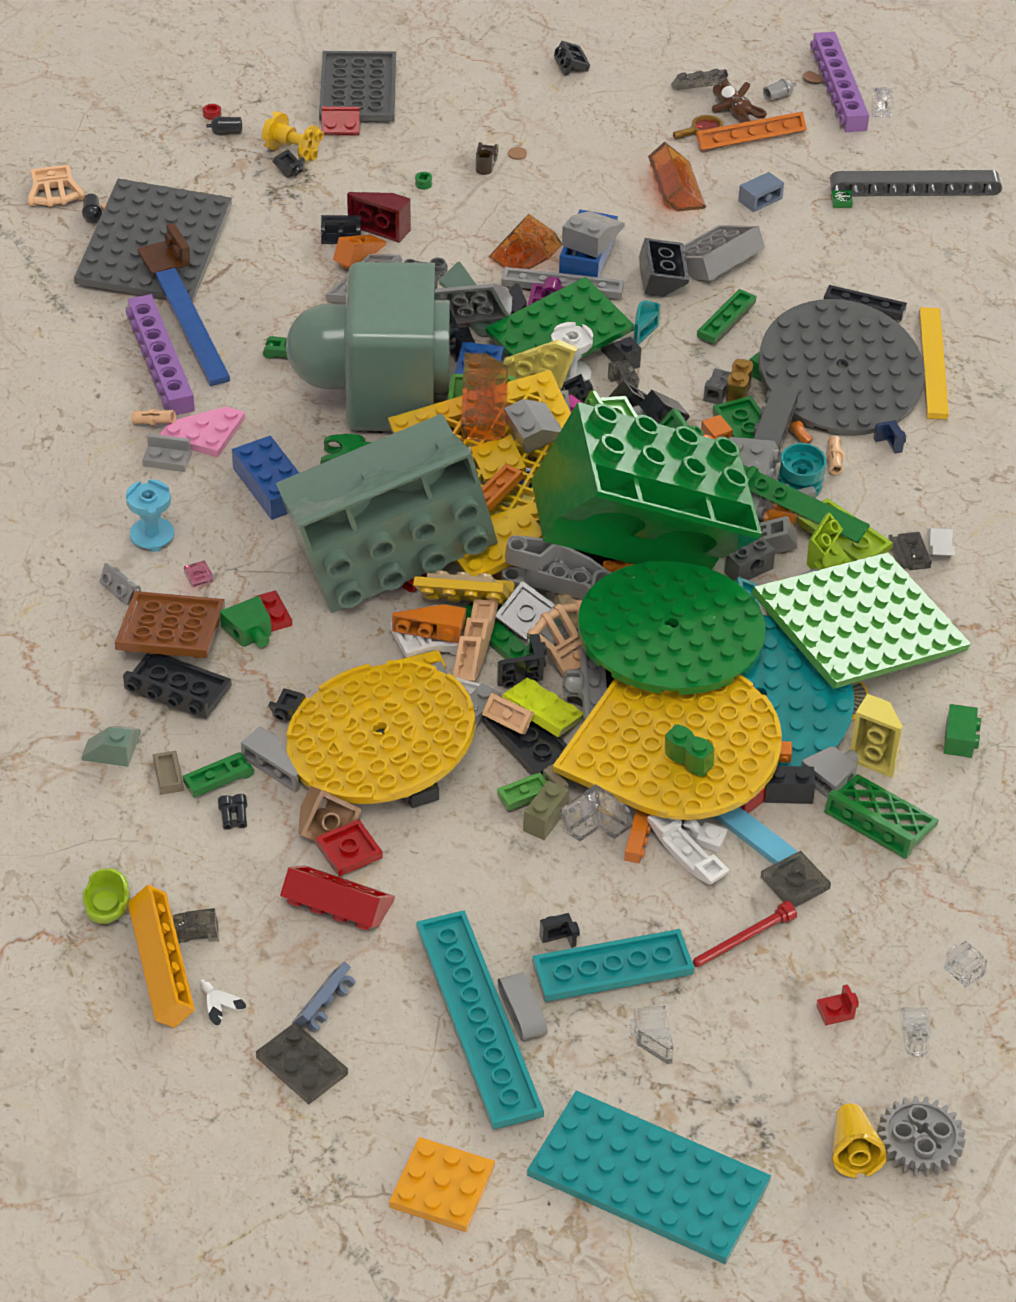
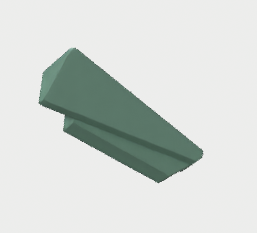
M460 261L439 280V284L443 288L477 285ZM499 320L468 324L478 335L486 337V327Z

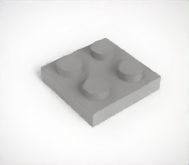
M521 581L498 610L495 619L529 643L530 638L526 633L530 628L533 629L540 619V615L553 610L555 604Z

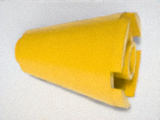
M854 1103L842 1105L836 1112L832 1151L835 1169L842 1175L850 1178H857L856 1174L865 1173L866 1177L873 1175L886 1163V1147L862 1108Z

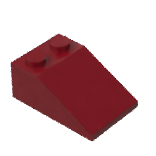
M347 193L348 215H361L362 231L398 243L411 231V198L395 193Z

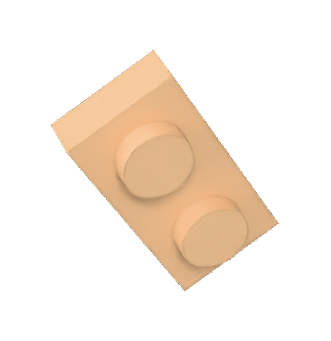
M491 693L482 715L521 734H525L534 712L495 693Z

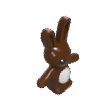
M727 78L721 80L713 87L714 96L722 101L712 106L713 112L730 108L732 114L739 118L740 123L751 121L748 117L750 114L758 119H764L767 116L764 109L752 105L750 100L744 97L750 88L749 82H745L739 91L730 84Z

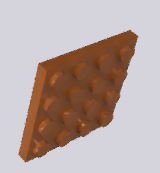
M135 591L115 640V650L207 658L220 622V611L225 607V599Z

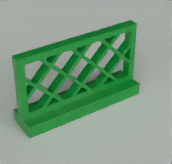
M859 774L855 775L838 791L832 790L828 794L824 810L828 815L905 859L911 855L912 848L931 832L939 822V819ZM859 784L867 790H857L855 785ZM859 797H869L870 801H860ZM875 797H882L887 801H876ZM879 808H889L891 813L880 812ZM895 808H901L907 811V813H897ZM899 820H910L911 824H901ZM916 820H923L928 824H917Z

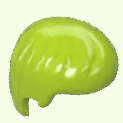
M103 868L89 876V881L83 890L82 898L86 914L91 921L97 924H108L118 920L126 912L130 900V888L127 878L118 870Z

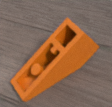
M371 234L339 237L333 260L340 263L339 266L349 269L352 264L361 262L368 254L378 252L386 245L387 241Z

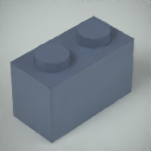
M767 172L741 184L738 201L752 212H755L783 199L784 182L772 173Z

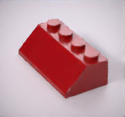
M306 865L288 867L280 896L287 898V903L291 905L301 906L304 904L310 906V911L318 914H324V912L333 914L332 918L341 922H347L348 919L356 922L355 926L364 930L380 926L395 899L394 895Z

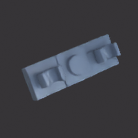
M345 961L332 971L292 1021V1024L298 1029L306 1023L311 1032L315 1033L319 1030L320 1026L315 1023V1019L323 1023L328 1017L324 1012L317 1010L321 1006L326 1008L335 998L332 994L334 991L341 997L349 992L344 988L343 983L348 987H352L356 983L353 977L346 975L351 967Z

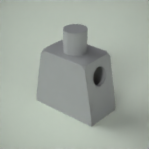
M831 746L802 760L801 766L814 767L815 789L828 798V794L832 790L838 791L856 775V763L859 761V757L854 750H849L843 754L836 747Z

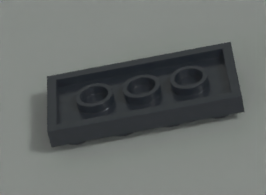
M482 715L484 724L531 775L540 772L543 776V770L554 764L567 746L561 737L553 735L533 721L530 722L526 733L521 734Z

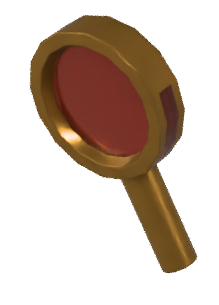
M700 115L692 120L690 128L674 131L673 138L678 139L693 134L696 136L697 131L722 127L723 122L720 118L713 115Z

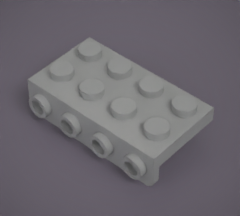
M737 437L729 438L738 445L743 465L748 467L755 466L760 473L776 479L775 468L781 460V450L778 449L775 441ZM751 493L759 523L764 520L767 500Z

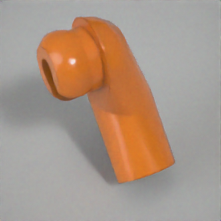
M801 421L790 424L789 431L802 443L810 444L813 438L806 432Z

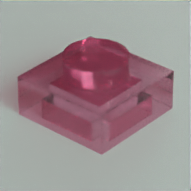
M205 560L184 566V574L192 587L213 581V574Z

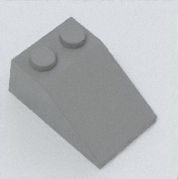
M592 211L572 215L562 227V246L598 258L625 227V223Z

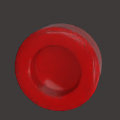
M207 104L203 107V117L205 119L213 120L215 117L222 116L221 107L217 104Z

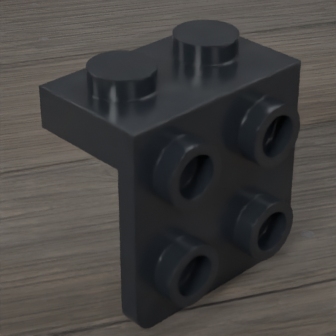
M539 633L530 635L529 656L498 661L497 686L510 688L526 678L536 682L543 680L547 648L545 641L541 642Z

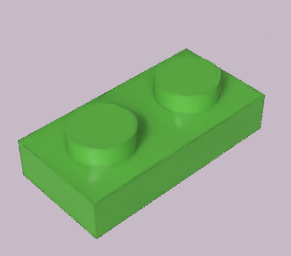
M539 772L497 788V795L507 810L510 811L531 803L547 781Z

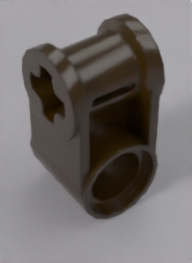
M482 142L478 143L476 152V172L478 174L488 175L492 173L498 157V144L492 146L483 145Z

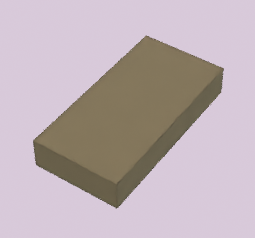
M177 751L153 754L160 795L184 791Z

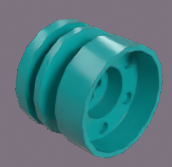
M796 443L788 446L781 454L778 481L788 484L796 490L813 486L817 491V497L822 491L826 468L824 452L808 443Z

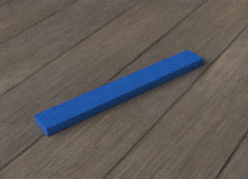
M172 268L156 272V279L209 385L213 386L229 382L230 375L176 269Z

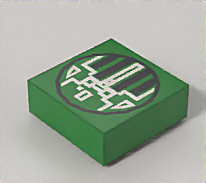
M851 190L831 191L833 208H852Z

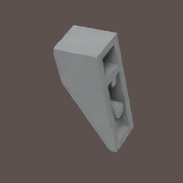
M788 516L759 523L762 531L761 537L776 549L775 554L797 548V530Z
M259 726L241 742V753L246 757L248 763L296 793L299 790L298 773L283 745L273 732Z

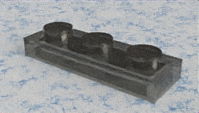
M712 69L705 72L699 70L689 74L683 72L676 76L671 86L673 90L722 85L729 75L726 69Z

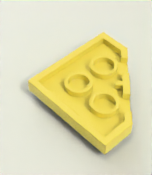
M555 340L506 357L499 376H515V380L534 373L537 374L551 370L558 387L562 388L578 347L561 340Z

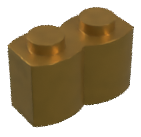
M737 358L733 362L732 371L727 381L726 402L747 397L752 381V361Z

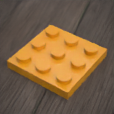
M419 1137L389 1200V1208L467 1232L495 1168V1161Z

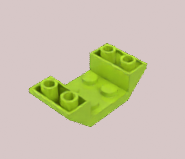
M830 512L826 513L808 543L807 566L811 570L814 568L822 570L853 562L836 542L843 528Z

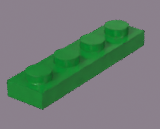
M738 289L697 330V337L715 344L756 303L757 296Z
M473 603L463 607L466 608V621L467 618H471ZM495 620L489 646L504 659L529 656V647Z

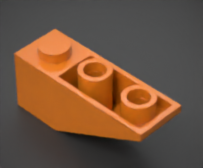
M445 604L393 612L392 614L393 632L459 643L460 636H462L466 625V608Z

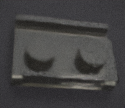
M920 532L902 533L896 537L888 536V540L893 542L891 549L893 557L903 569L908 568L910 571L931 568L932 561Z

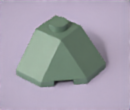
M123 726L108 727L88 739L81 758L83 761L129 767L141 730Z

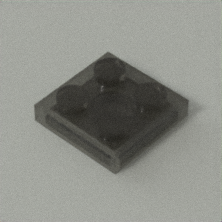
M802 851L762 870L760 876L783 902L790 901L794 907L824 893L831 887V882Z

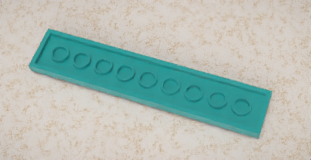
M465 910L417 921L416 929L492 1130L544 1117V1109Z

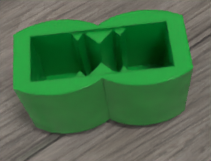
M675 724L665 734V754L672 761L684 764L691 773L702 777L714 766V746L708 740L695 736L690 729L679 724Z

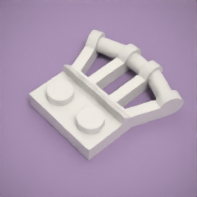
M390 622V630L405 658L435 650L457 655L459 643L439 642L443 640L393 632L392 622Z

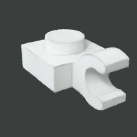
M695 819L685 820L683 824L685 826L683 830L690 837L695 838L696 843L700 847L719 853L727 836V829L708 822H704L703 826H700Z

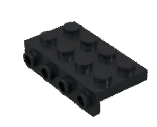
M147 653L132 672L126 671L123 674L124 689L205 719L208 718L232 686L230 678L164 654Z

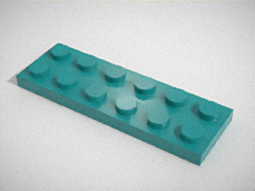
M680 929L532 956V963L545 1002L694 974V965Z

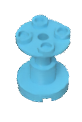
M154 479L148 480V483L141 484V481L132 484L126 491V503L130 511L139 515L142 520L137 521L131 527L130 540L141 548L149 549L152 552L160 551L174 537L172 524L166 519L160 518L161 513L166 511L171 504L169 487L165 483Z

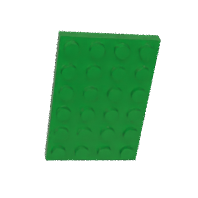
M584 277L486 327V334L498 346H504V353L509 357L551 342V334L556 326L566 322H576V326L582 327V324L586 325L593 332L592 347L582 354L581 358L634 331V324L588 278Z

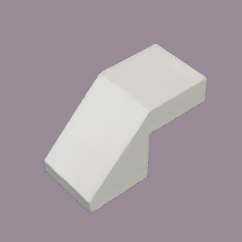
M928 529L930 555H955V546H952L953 529Z

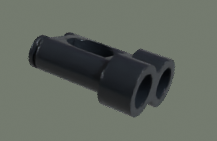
M245 794L223 795L218 798V809L221 811L223 829L230 830L232 827H247L246 808L248 804ZM232 812H236L237 819L232 820Z

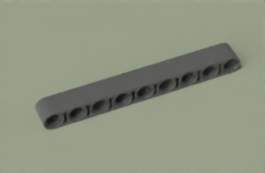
M995 170L836 171L830 176L832 191L851 190L852 197L993 196L1002 191L1000 175Z

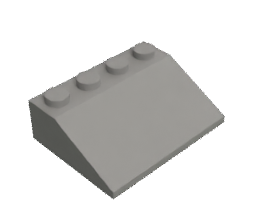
M718 225L684 244L688 275L696 280L711 282L716 280L718 275L731 271L730 268L743 264L745 259L757 256L758 252L765 248L759 226Z
M493 283L435 289V300H450V309L457 324L495 321L511 315L512 296L507 287Z

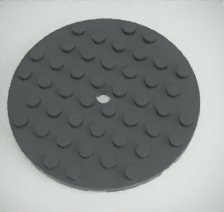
M823 299L809 301L790 308L777 317L769 326L759 350V372L766 390L771 391L774 383L798 388V404L793 418L811 428L816 426L828 430L827 433L846 436L866 435L874 433L877 423L896 420L899 423L914 409L921 395L925 380L922 355L909 333L883 312L853 301ZM839 362H841V364L846 366V368L841 369L837 365L839 364Z

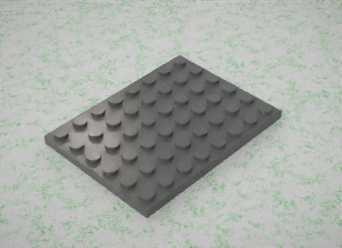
M118 178L74 276V284L142 296L152 294L154 298L166 299L156 279V275L150 273L138 254V248L165 241L166 225L174 223L190 247V266L176 269L193 302L232 205V198Z

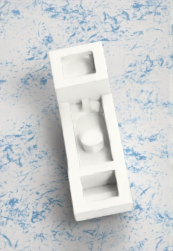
M654 815L647 817L651 828L664 847L696 878L711 885L729 874L730 870L714 854L708 856L681 828V820Z

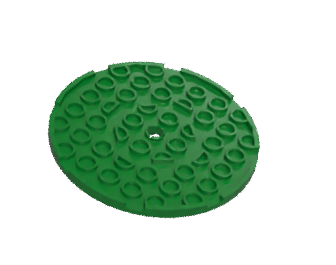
M647 561L618 569L600 579L590 588L581 602L578 615V634L581 644L588 656L598 667L603 666L612 673L611 676L625 684L661 694L662 690L679 691V695L697 694L719 689L733 683L734 678L742 673L746 674L755 665L762 653L765 641L766 627L762 611L754 598L742 586L729 577L706 566L684 562Z

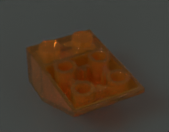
M528 213L489 255V258L503 268L510 267L529 270L550 259L562 246V243L552 229Z

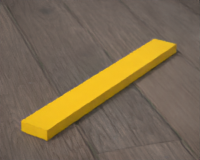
M920 307L919 318L922 359L925 369L924 386L927 418L948 419L949 408L940 308Z

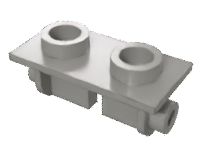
M104 563L99 582L123 603L129 605L134 592L141 591V587L135 585L132 581H128V578L117 567L114 568L108 563Z

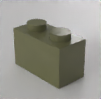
M548 780L524 811L523 831L545 840L568 810L569 789Z

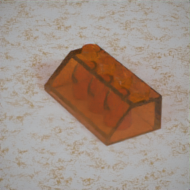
M664 141L648 156L649 166L654 172L653 177L659 186L658 191L663 197L662 202L666 207H672L677 212L704 209L706 204L689 160Z
M465 353L461 413L462 439L500 440L505 438L506 416L504 408L507 407L508 366L487 353Z

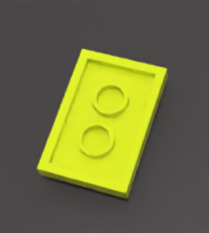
M529 678L524 679L503 693L502 696L534 712L531 721L557 737L563 735L583 719V712L578 710L576 706L567 703L559 698L557 694L548 691Z

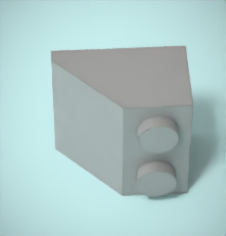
M522 399L504 408L507 425L526 454L555 441L562 429L547 405L543 402Z

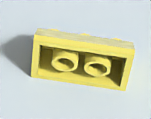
M870 694L866 695L856 711L850 750H854L858 754L859 761L856 764L893 778L903 726L890 702Z

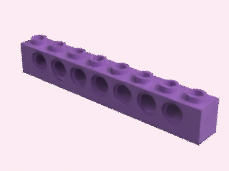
M836 32L814 33L813 40L810 42V49L814 52L815 62H818L819 72H822L823 82H826L827 93L831 95V103L835 105V113L839 115L840 125H843L845 132L867 131L869 113Z
M152 294L129 298L128 307L125 308L127 319L130 320L132 331L136 332L138 345L141 344V353L143 357H146V365L148 370H151L153 383L157 382L156 389L158 396L162 395L163 408L175 411L176 415L194 412L193 392Z

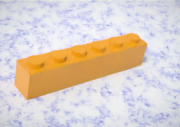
M147 884L129 900L130 917L133 923L155 1021L175 1028L195 1011L167 893Z

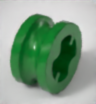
M423 171L415 175V186L418 189L426 190L432 187V174Z

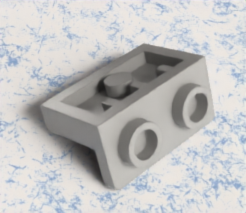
M148 434V447L142 459L143 466L185 472L191 457L190 439Z

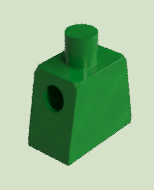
M259 595L220 611L221 628L241 646L246 647L256 643L259 648H262L269 643L268 637L271 636V621Z

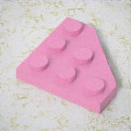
M222 407L177 419L172 424L168 423L160 435L190 439L191 450L219 457L246 419L244 411Z

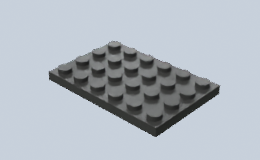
M323 51L319 121H322V106L360 107V121L363 122L394 121L396 51Z

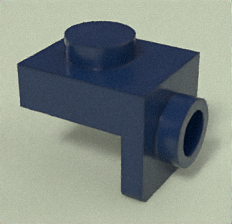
M896 420L877 423L873 439L875 442L887 440L894 454L903 452L906 434L901 430Z

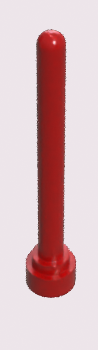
M790 901L779 904L774 914L695 957L693 965L695 967L704 965L778 922H791L797 918L795 907Z

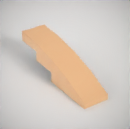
M474 599L471 618H467L464 636H460L453 672L454 677L476 682L495 623L498 608L496 600Z

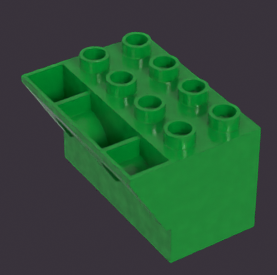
M577 402L531 480L544 542L631 564L647 561H675L706 566L712 570L719 558H724L751 544L762 535L748 485V478L741 460L740 449L734 441L726 437H718L716 440L704 437L686 426H678L676 429L664 426L646 415H638L635 418L620 414L606 404L591 406Z

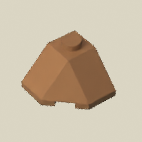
M310 786L300 807L298 834L316 842L317 836L357 820L362 809L316 787Z

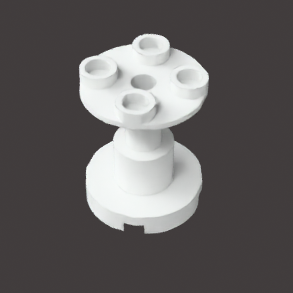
M576 322L559 324L551 334V342L561 340L578 347L564 382L579 374H582L585 380H590L591 369L587 364L578 360L582 357L583 353H586L592 347V330L583 324L582 327L576 326Z

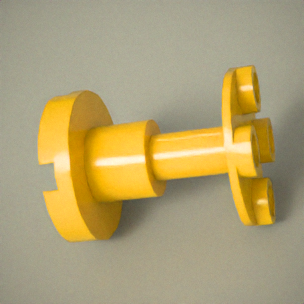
M274 111L272 113L274 116L271 119L267 118L262 129L261 139L265 140L263 146L276 150L282 144L290 146L293 143L298 145L299 159L304 157L305 162L315 160L318 156L320 141L323 139L324 132L318 126L311 125L303 134H299L296 128L289 126L287 114Z

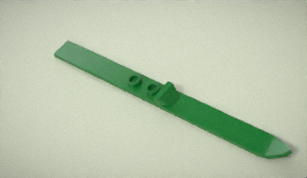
M743 465L748 478L750 492L817 525L821 523L826 513L830 512L843 528L839 535L857 544L870 527L868 523L760 473L755 466L748 467Z

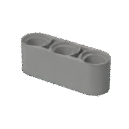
M521 972L499 978L498 988L501 998L520 1040L523 1041L547 1034L548 1029L545 1017L525 973Z

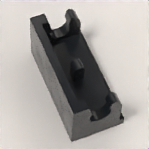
M321 215V244H337L339 237L361 235V215Z

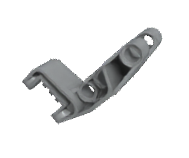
M515 535L507 540L505 560L508 564L517 567H507L502 570L501 580L514 582L515 589L523 581L540 594L548 590L583 600L590 588L611 572L590 557L571 548L544 542L543 538Z

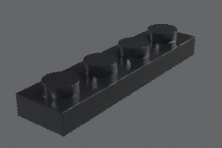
M833 285L828 286L823 298L861 303L883 312L893 320L902 321L907 308L906 302Z

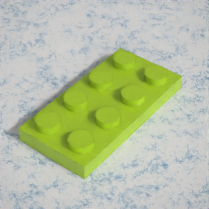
M826 498L822 501L836 509H839L853 516L851 513L837 505L829 498ZM801 516L797 518V524L812 535L819 526ZM871 527L868 528L858 544L840 535L836 539V542L852 561L887 553L892 549L893 542Z

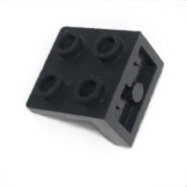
M450 309L449 355L452 354L454 361L458 362L462 343H475L469 327H458Z

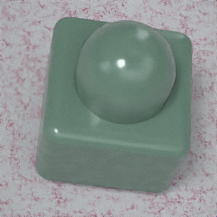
M356 262L351 265L347 275L346 303H326L312 306L303 311L294 320L289 329L286 340V352L294 372L303 381L312 386L323 389H345L346 419L352 430L392 431L388 423L389 417L433 405L434 394L449 395L450 300H435V263Z

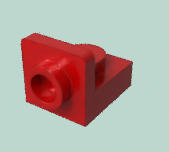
M846 984L842 986L841 994L817 999L816 1007L825 1026L855 1019L859 1001L856 993H852L849 985Z

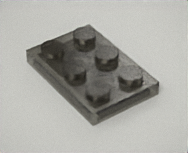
M296 1022L256 1051V1058L308 1105L348 1075V1068Z

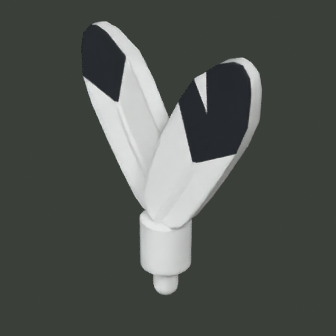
M203 979L199 981L202 985V991L207 995L208 1015L210 1022L214 1026L218 1027L222 1023L223 1014L221 1006L234 1011L246 1009V1004L241 998L215 990L209 982H205Z

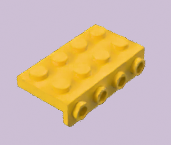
M527 509L493 525L498 543L489 546L485 551L477 555L464 554L463 558L453 561V563L458 564L463 572L469 573L470 576H478L479 573L493 575L511 566L505 560L507 540L511 536L543 538L540 525Z
M415 576L413 584L428 600H439L440 598L451 602L465 600L474 603V599L496 600L498 606H502L515 590L514 582L506 580H496L498 583Z

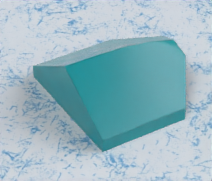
M647 300L639 303L634 328V341L638 345L659 326L661 304Z

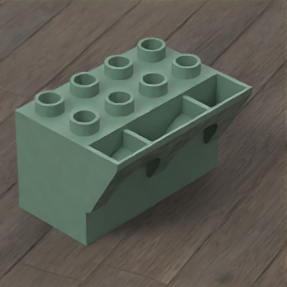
M442 413L276 483L297 541L331 613L343 608H353L366 598L385 590L390 591L401 587L404 582L413 579L415 576L418 577L428 572L434 573L441 570L446 564L463 558L464 554L477 555L485 551L489 546L498 543L472 454L467 446L453 434Z

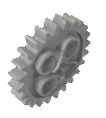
M914 1096L913 1102H909L904 1097L902 1105L894 1101L893 1108L887 1107L885 1114H881L880 1123H878L877 1128L878 1135L886 1147V1159L895 1158L893 1166L896 1167L903 1164L904 1172L908 1171L909 1168H913L914 1175H917L919 1170H923L924 1174L928 1176L931 1169L938 1175L941 1167L948 1171L950 1163L956 1165L958 1157L962 1156L966 1141L964 1138L965 1129H961L962 1120H955L957 1113L952 1112L948 1114V1105L940 1108L938 1107L939 1100H935L933 1104H930L928 1097H925L923 1102H919L917 1096Z

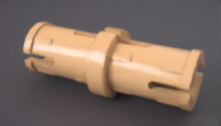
M150 409L149 411H133L131 414V421L134 424L156 426L158 423L172 424L176 420V414L173 410L157 411V409Z
M833 436L827 441V460L829 461V472L832 475H839L843 472L842 460L844 459V453L841 450L840 438Z

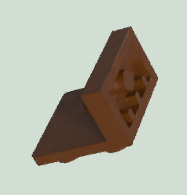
M174 223L166 225L165 241L138 248V254L152 275H156V272L172 268L180 269L190 266V247Z

